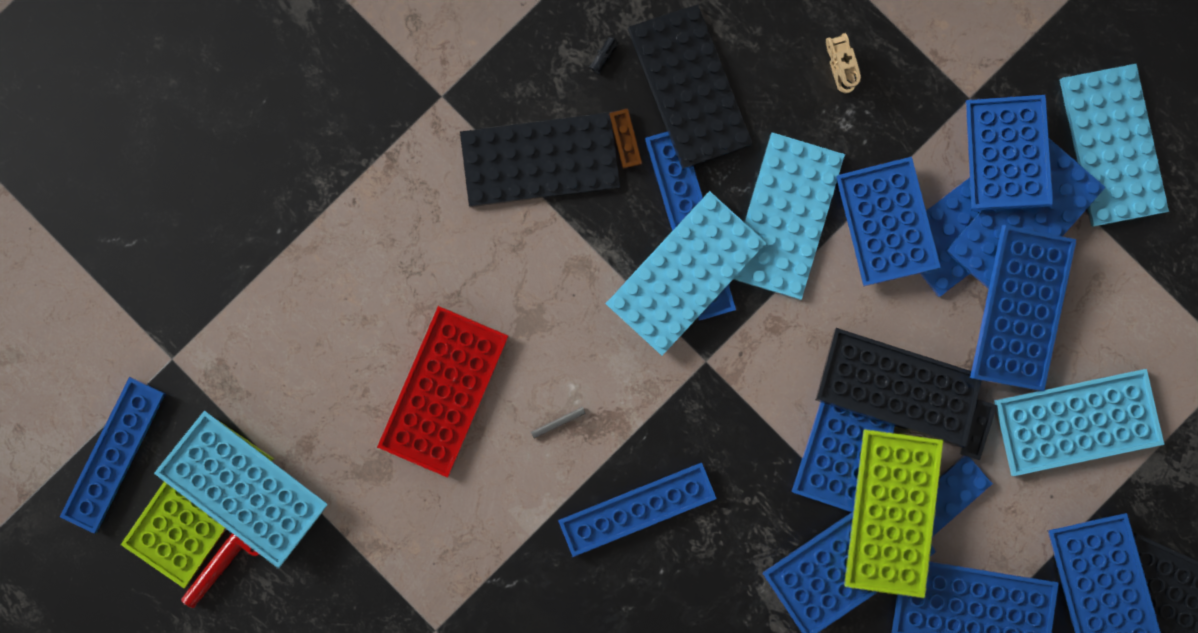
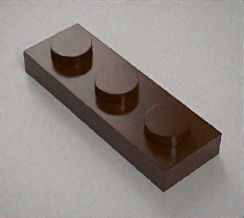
M628 109L609 113L623 169L642 165Z

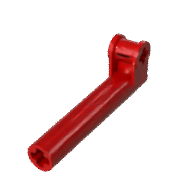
M232 533L182 597V602L188 607L194 608L242 548L252 556L260 554Z

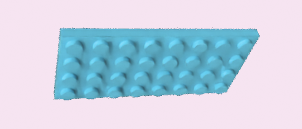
M1132 64L1061 78L1060 84L1077 162L1106 187L1088 207L1091 226L1094 227L1169 212L1137 65Z
M771 133L744 222L766 244L733 280L802 300L836 186V176L839 175L845 154Z
M709 191L605 304L663 356L766 242Z
M1147 369L994 400L995 405H997L996 411L1011 476L1164 445Z
M206 411L200 415L154 473L278 568L281 567L328 506L325 501Z

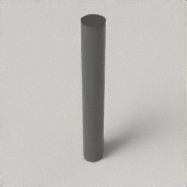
M583 407L531 431V434L535 439L586 413Z

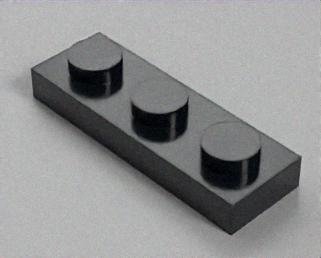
M977 399L967 445L965 448H961V455L976 460L981 459L997 405Z

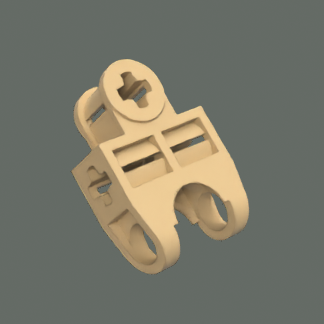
M844 33L841 37L826 38L827 51L831 57L830 65L837 87L842 93H850L860 82L861 76L853 48L850 49L848 36ZM841 82H843L845 86L850 87V89H844L841 85Z

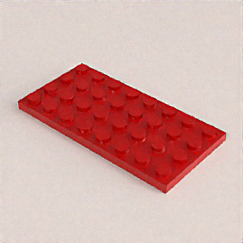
M438 306L377 448L448 478L509 336Z

